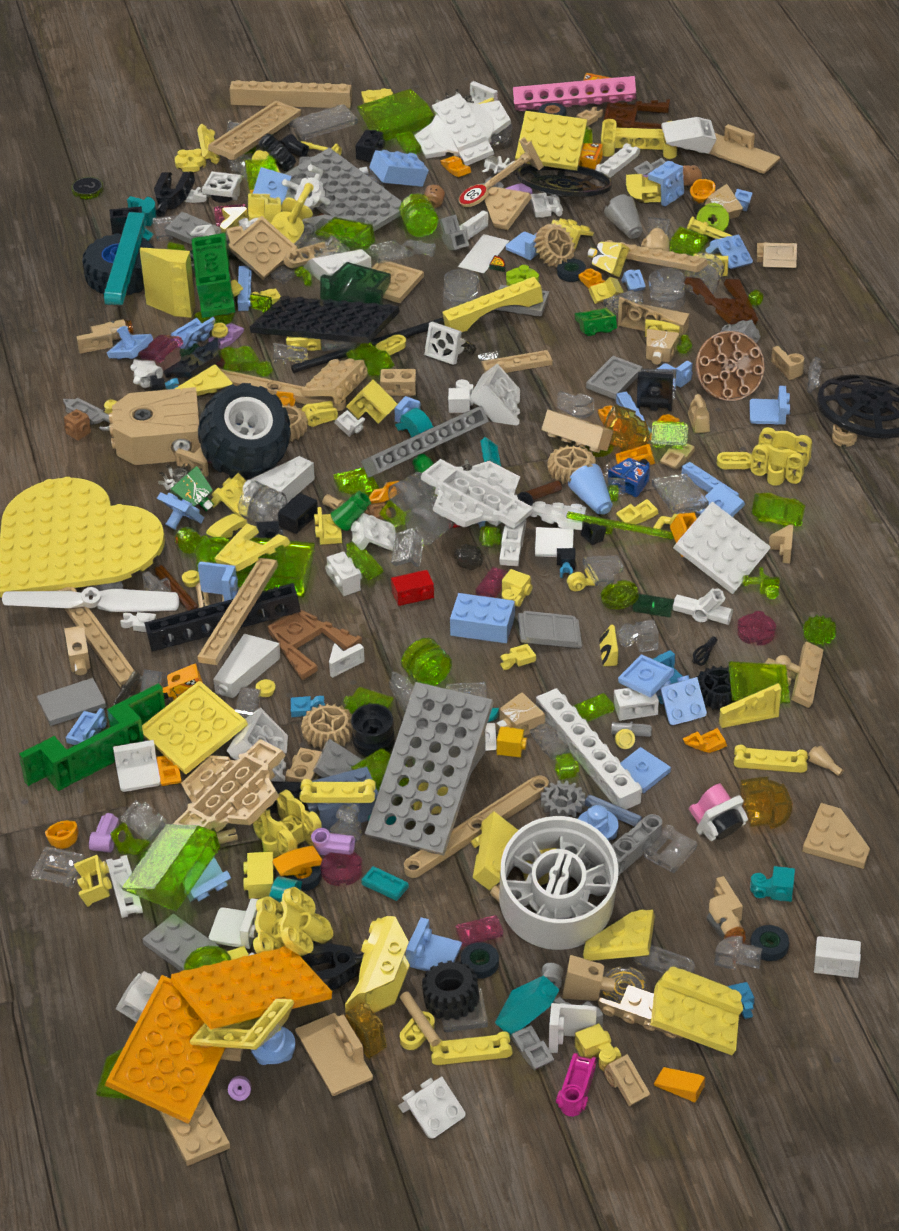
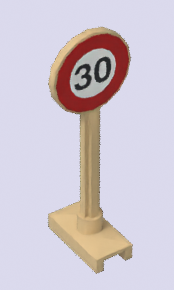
M525 137L519 140L525 153L487 183L477 184L466 189L459 197L460 205L472 207L479 204L487 197L490 187L527 162H530L538 170L543 168L544 166L532 142H527Z

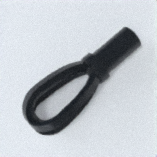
M712 636L707 643L698 647L693 652L692 662L694 664L696 663L699 666L706 664L710 652L718 641L717 638ZM703 652H705V654L701 658L697 659Z

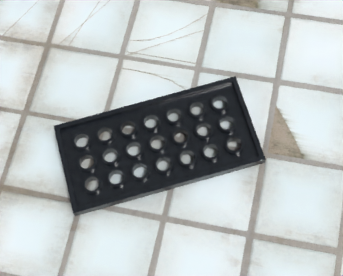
M286 295L280 297L249 328L251 333L369 344L400 313L399 306H392L391 304L380 305L359 301L348 302L346 300L333 301L332 299L295 298Z

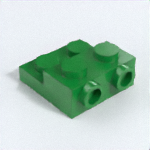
M607 308L574 313L575 320L580 324V331L587 336L595 335L597 332L609 333L617 329L616 315Z

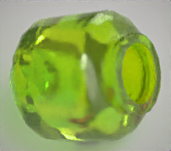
M183 527L175 535L176 546L186 554L195 553L202 544L200 535L193 528Z

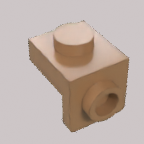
M385 502L374 505L370 504L364 512L380 520L391 518V511Z

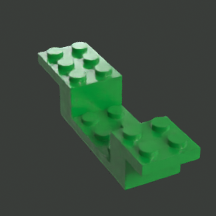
M221 233L193 238L192 248L196 286L202 318L222 314L228 315L236 312L229 273L230 263L226 234Z
M158 683L108 708L110 728L69 749H66L53 736L19 753L24 782L30 786L46 777L56 790L60 791L115 762L113 747L144 741L142 725L165 708L163 687Z

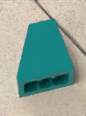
M543 975L512 990L495 1024L504 1032H508L511 1037L513 1033L523 1029L547 1010L560 989Z

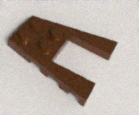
M670 99L659 103L658 100H651V103L636 101L635 104H627V102L608 103L604 120H615L616 128L662 129L661 124L635 122L637 112L668 113Z
M686 277L684 284H690L693 287L692 291L696 295L701 294L705 298L704 302L707 305L714 306L716 308L715 312L728 324L752 320L754 325H756L758 318L739 279L725 280V287L735 298L728 299L715 298L700 278Z

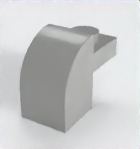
M456 215L439 219L443 231L441 236L449 250L469 246L465 230H460Z

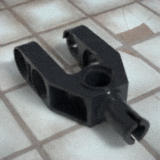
M192 171L183 172L174 189L170 188L172 173H161L154 187L156 200L159 205L156 210L158 217H165L168 209H175L187 199L195 182V176Z
M326 943L313 946L314 948L311 953L300 956L310 968L324 963L333 964L334 968L315 973L322 981L330 979L324 983L330 990H334L357 976L358 967H361L364 953L355 954L352 947ZM318 954H323V955L320 956V957H314V956H316V955H318Z

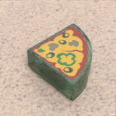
M494 255L489 264V269L505 272L506 263L503 258Z

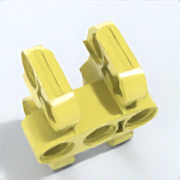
M769 427L764 428L759 436V443L754 447L751 454L750 468L752 473L757 476L767 473L768 483L775 486L782 484L785 479L793 484L799 483L804 474V467L808 465L811 458L812 440L806 435L796 436L788 431H775ZM764 434L771 435L772 439L765 438ZM799 442H805L807 447L801 446Z
M288 790L279 793V797L276 799L281 821L277 822L272 819L270 810H265L253 822L254 831L262 840L263 852H273V857L298 849L297 845L305 840L310 846H314L311 834L316 829L322 828L317 814L313 811H305V806L302 802L294 798Z
M291 887L284 891L282 902L280 903L272 897H264L257 900L256 909L258 913L255 919V929L258 932V937L253 941L257 954L263 951L279 949L283 946L300 956L313 951L312 939L321 933L323 923L313 916L316 908L310 896L296 887Z

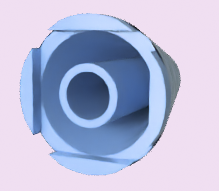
M592 464V467L582 466L570 476L571 481L568 482V486L597 514L605 515L610 512L612 501L602 470L597 464Z

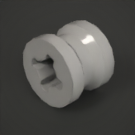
M556 963L543 965L542 976H546L560 989L562 986L563 968Z

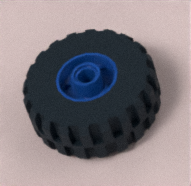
M122 234L107 235L95 240L93 244L91 243L83 254L82 262L85 280L93 290L95 289L100 294L105 293ZM142 238L140 248H154L147 239ZM140 248L127 289V296L139 293L144 289Z

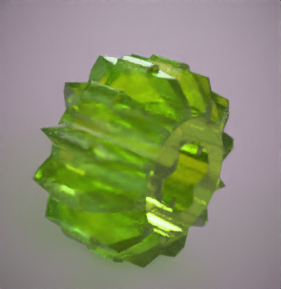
M816 614L815 617H809L805 621L803 634L809 643L814 642L815 645L821 644L823 646L825 643L831 644L832 639L836 636V625L831 620V617L825 618L824 615L818 616Z

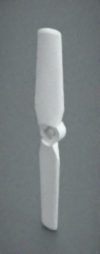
M87 587L82 593L74 591H6L2 595V603L8 606L77 608L84 606L95 608L98 606V609L109 612L176 611L179 607V596L176 592L127 589L99 591L94 587ZM89 595H93V600H89Z

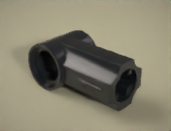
M288 134L279 140L289 152L300 157L307 156L309 146L297 141L293 134Z

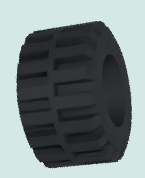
M452 960L447 961V963L440 962L438 966L433 965L430 967V971H426L424 974L422 989L425 1007L432 1015L436 1014V1018L441 1019L443 1017L449 1021L451 1018L458 1020L461 1016H468V1012L472 1013L475 1010L474 1007L478 1006L480 995L477 975L473 968H469L468 964L462 965L460 961L452 962Z

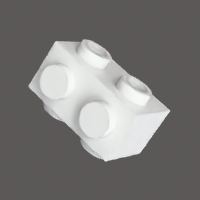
M344 551L328 556L327 565L325 566L326 572L342 595L346 596L360 591L362 575L360 570L355 568L352 559L348 558Z
M631 688L614 690V707L619 721L658 715L659 700L656 693L650 698Z

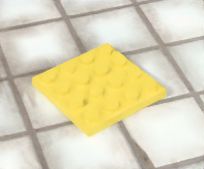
M526 111L519 140L525 137L527 142H532L543 166L577 171L587 119ZM520 142L518 143L515 161L525 153Z
M198 681L143 724L142 729L144 738L147 741L154 740L155 748L184 774H187L244 729L248 723L246 719L207 686Z

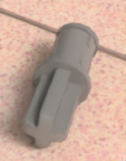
M632 721L630 723L612 722V735L617 734L621 729H629L635 736L650 737L652 734L651 725L633 724Z

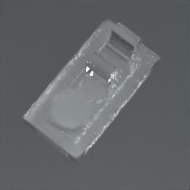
M273 343L274 363L277 362V359H282L283 364H286L287 360L295 363L308 360L307 348Z

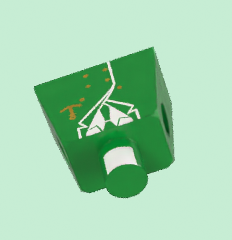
M197 466L170 490L179 500L182 501L184 499L194 507L200 504L206 512L214 506V503L208 498L213 490Z

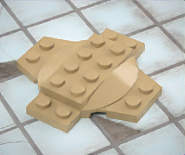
M259 739L246 753L239 754V759L230 760L226 756L210 755L181 783L192 803L188 804V809L173 825L176 829L198 842L211 829L218 833L228 823L251 825L279 797L271 782L276 776L272 769L279 765L286 756L281 749Z

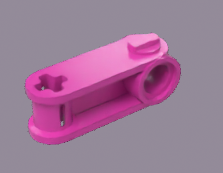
M578 1053L573 1054L562 1090L559 1091L556 1099L558 1108H561L565 1115L578 1116L586 1109L587 1095L597 1063L596 1057L590 1059L578 1056Z

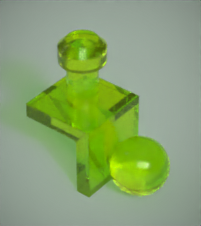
M759 567L758 577H748V575L742 577L743 586L758 584L759 594H765L769 599L778 597L780 578L765 575L763 567Z

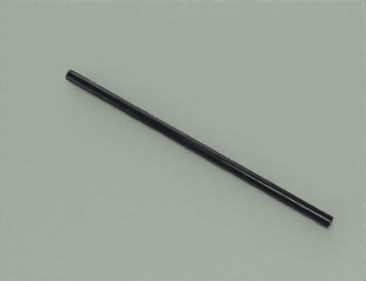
M444 318L435 319L375 338L369 344H356L291 365V370L293 373L328 363L334 359H341L375 348L377 343L393 335H402L407 338L426 332L430 322L445 326Z

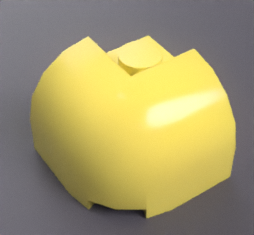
M642 174L626 175L627 191L634 199L644 203L661 202V185L659 183L648 180V177H644Z
M248 194V221L263 216L271 223L275 215L281 212V199L279 197L272 198L270 194Z

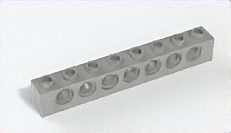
M481 405L362 460L361 463L367 476L371 477L487 423L489 420Z

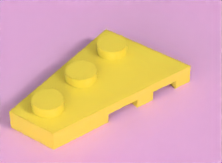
M779 683L720 708L719 723L721 728L779 717L781 697Z

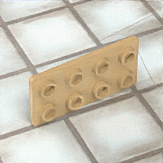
M332 1013L295 1029L296 1035L332 1096L373 1080V1075L364 1061L363 1046L344 1014L337 1016L336 1013Z

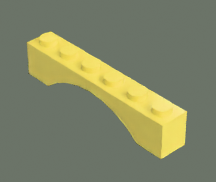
M535 277L528 278L443 311L444 324L447 327L465 332L480 317L496 308L508 305L530 307L543 302L541 285Z

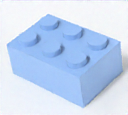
M375 150L369 166L383 183L423 187L429 171L416 154H405L399 151Z
M458 593L450 617V636L507 643L515 618V601Z

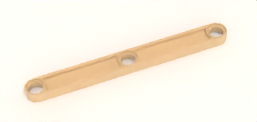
M220 369L235 386H239L242 383H251L252 386L267 388V391L272 395H275L277 391L294 393V399L297 403L314 404L331 401L333 408H336L337 411H342L346 408V398L342 403L335 404L333 396L302 397L300 390L304 388L303 386Z
M540 775L531 778L452 830L444 856L420 850L407 858L404 862L406 876L417 878L470 844L471 840L482 834L480 828H474L472 825L476 823L482 825V821L493 811L507 820L539 799L541 792H544V787L537 788L534 785L541 783L545 785L544 787L549 788L548 779ZM410 865L419 866L416 870H410L408 867Z

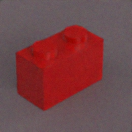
M428 570L391 578L392 594L398 606L434 598V583Z

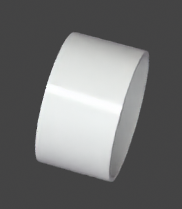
M551 816L528 823L512 836L505 847L501 859L499 902L506 922L519 937L541 948L564 950L585 944L588 939L605 928L612 915L618 881L616 854L607 838L599 830L579 819ZM559 848V849H553V850L546 851V852H544L543 854H541V852H540V850H543V849ZM582 856H586L597 866L586 871L585 865L581 860ZM526 860L532 861L533 864H529ZM514 866L518 867L523 873L529 874L526 881L507 880V877ZM549 873V881L545 891L539 885L538 880L544 874ZM571 875L579 886L567 894L568 880ZM589 894L596 896L607 895L597 907L588 902ZM530 904L537 913L531 912L524 906Z

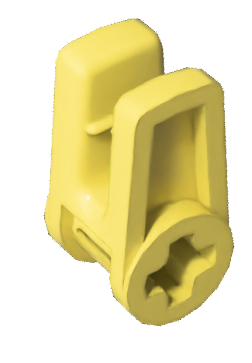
M331 401L306 404L302 407V411L305 412L308 419V425L311 427L336 420L338 416V411L336 408H333Z

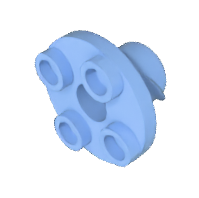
M594 805L578 818L599 830L608 841L615 839L617 836L618 820L604 806Z
M281 1027L279 1032L257 1050L251 1049V1053L261 1065L279 1064L292 1059L295 1050V1038L291 1031Z

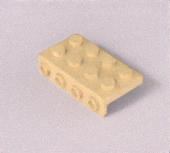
M331 360L300 390L302 397L333 396L334 403L340 404L367 377L368 369L365 366L364 360Z

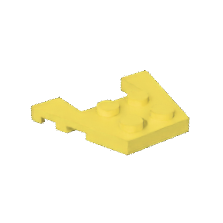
M246 524L215 557V561L217 564L235 566L238 572L259 561V556L265 553L271 555L276 552L275 548L282 544L284 547L288 546L290 541L288 537L279 534L264 545L250 541L259 531L256 526Z

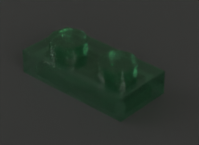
M638 594L633 604V612L671 617L674 599Z

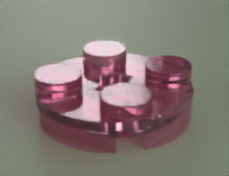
M755 611L753 614L745 615L738 620L737 635L743 642L750 644L751 641L757 642V645H765L774 639L776 624L764 612Z
M354 851L351 855L330 852L322 858L320 865L321 875L331 885L340 886L339 883L350 885L356 882L362 875V859ZM341 865L345 866V868H342V867H341L340 869H337L338 866H341Z

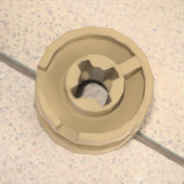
M834 424L832 441L838 446L846 445V447L854 445L855 441L857 442V434Z

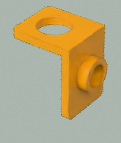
M276 392V396L281 400L283 406L288 404L291 407L294 406V393Z

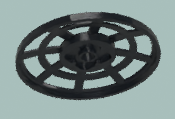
M531 164L521 167L517 174V178L522 184L535 190L561 197L601 195L607 193L612 188V180L606 174L579 165L576 171L548 166L538 170ZM556 170L558 175L541 176L536 171ZM564 171L579 173L587 176L584 179L572 176H565ZM531 173L535 178L529 181L523 178V176ZM595 178L603 182L605 185L596 187L593 183L589 181ZM542 181L545 183V185L536 182ZM583 184L589 186L590 188H583Z
M850 374L831 378L819 388L817 405L823 415L837 426L867 437H899V428L883 429L882 421H892L899 418V410L892 405L893 402L899 403V397L891 396L888 392L892 390L899 396V385L878 377ZM862 382L864 385L856 386L850 383ZM871 383H876L884 387L871 385ZM831 384L838 385L834 395L824 396V389ZM843 387L852 389L851 393L840 394V391ZM843 399H850L853 406L847 405ZM836 400L846 412L839 416L830 409L826 402ZM889 410L892 413H894L892 415L881 416V414L886 413ZM855 415L875 422V428L861 426L848 421V419Z

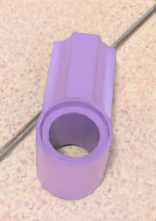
M106 813V815L101 817L96 832H92L90 835V850L108 853L113 851L114 836L119 826V818L111 813Z
M318 828L311 834L314 848L319 855H327L330 852L351 855L354 851V836L329 833L325 828Z

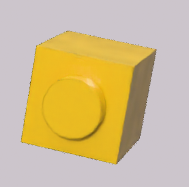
M500 726L497 737V755L521 758L522 750H526L527 747L524 729Z

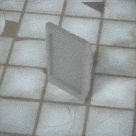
M532 611L518 613L519 635L522 643L572 648L582 647L579 621L574 616Z

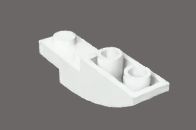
M526 520L521 522L516 528L505 525L499 559L500 565H519Z

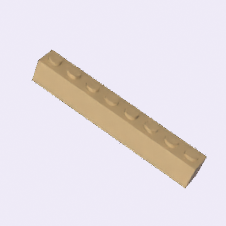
M236 80L231 82L229 89L231 105L268 106L274 101H279L292 107L350 109L352 103L351 85L248 82Z

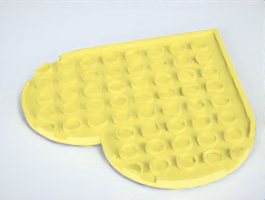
M71 477L47 479L44 482L31 486L18 494L8 504L2 516L0 532V598H2L3 593L6 591H55L66 587L78 588L115 583L131 578V574L139 570L144 571L153 564V559L161 554L165 544L162 524L154 514L145 509L122 504L111 506L106 491L96 483L85 479Z

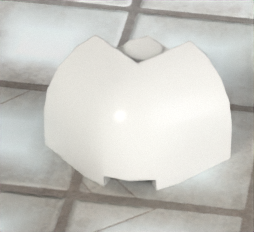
M145 971L141 974L138 973L123 994L116 1010L137 1022L159 980L154 975Z

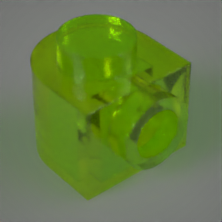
M481 526L479 542L484 547L492 548L493 545H501L503 534L498 528Z
M572 753L556 756L555 771L558 779L574 778L579 773L578 761H574Z

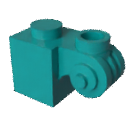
M774 866L773 876L770 879H766V876L762 873L753 874L751 876L750 891L756 898L768 896L772 900L792 902L795 868Z

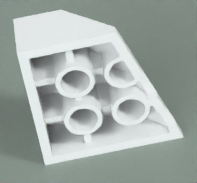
M360 249L310 259L304 265V268L329 290H333L364 277L372 268L371 256Z
M496 364L482 374L470 397L474 404L482 405L485 414L492 422L518 425L519 419L517 415L520 414V409L517 408V404L520 402V389L505 371Z
M298 456L250 480L254 482L256 480L260 481L259 493L264 501L283 508L315 479L314 462Z
M260 707L245 718L248 725L235 735L227 749L230 756L237 760L239 759V754L246 753L261 739L281 749L286 754L288 735ZM284 758L279 765L272 769L276 776L271 781L285 782L283 770L286 768V762H284Z

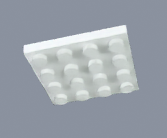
M711 502L673 548L733 594L771 547L714 502Z

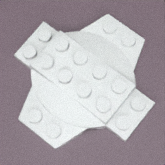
M458 94L433 104L432 108L436 116L432 123L414 136L426 159L445 156L447 152L454 153V156L461 157L463 163L468 166L494 155L490 145L492 134L497 135L511 124V120L500 101L474 104L466 102Z
M440 459L421 475V480L436 487L434 494L438 495L433 511L462 527L487 521L495 526L502 522L508 527L516 528L533 512L532 506L518 500L517 495H514L520 476L491 461L474 465L469 471H463V467H455Z

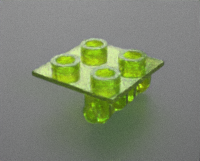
M267 156V159L245 160L249 190H254L261 167L277 172L276 159L273 156Z
M225 347L221 349L220 355L225 362L223 365L224 370L236 372L237 367V371L240 372V364L242 371L258 368L260 360L252 347Z
M358 687L353 696L350 695L344 698L343 703L346 704L344 709H349L350 714H353L362 705L370 703L380 704L389 708L394 698Z

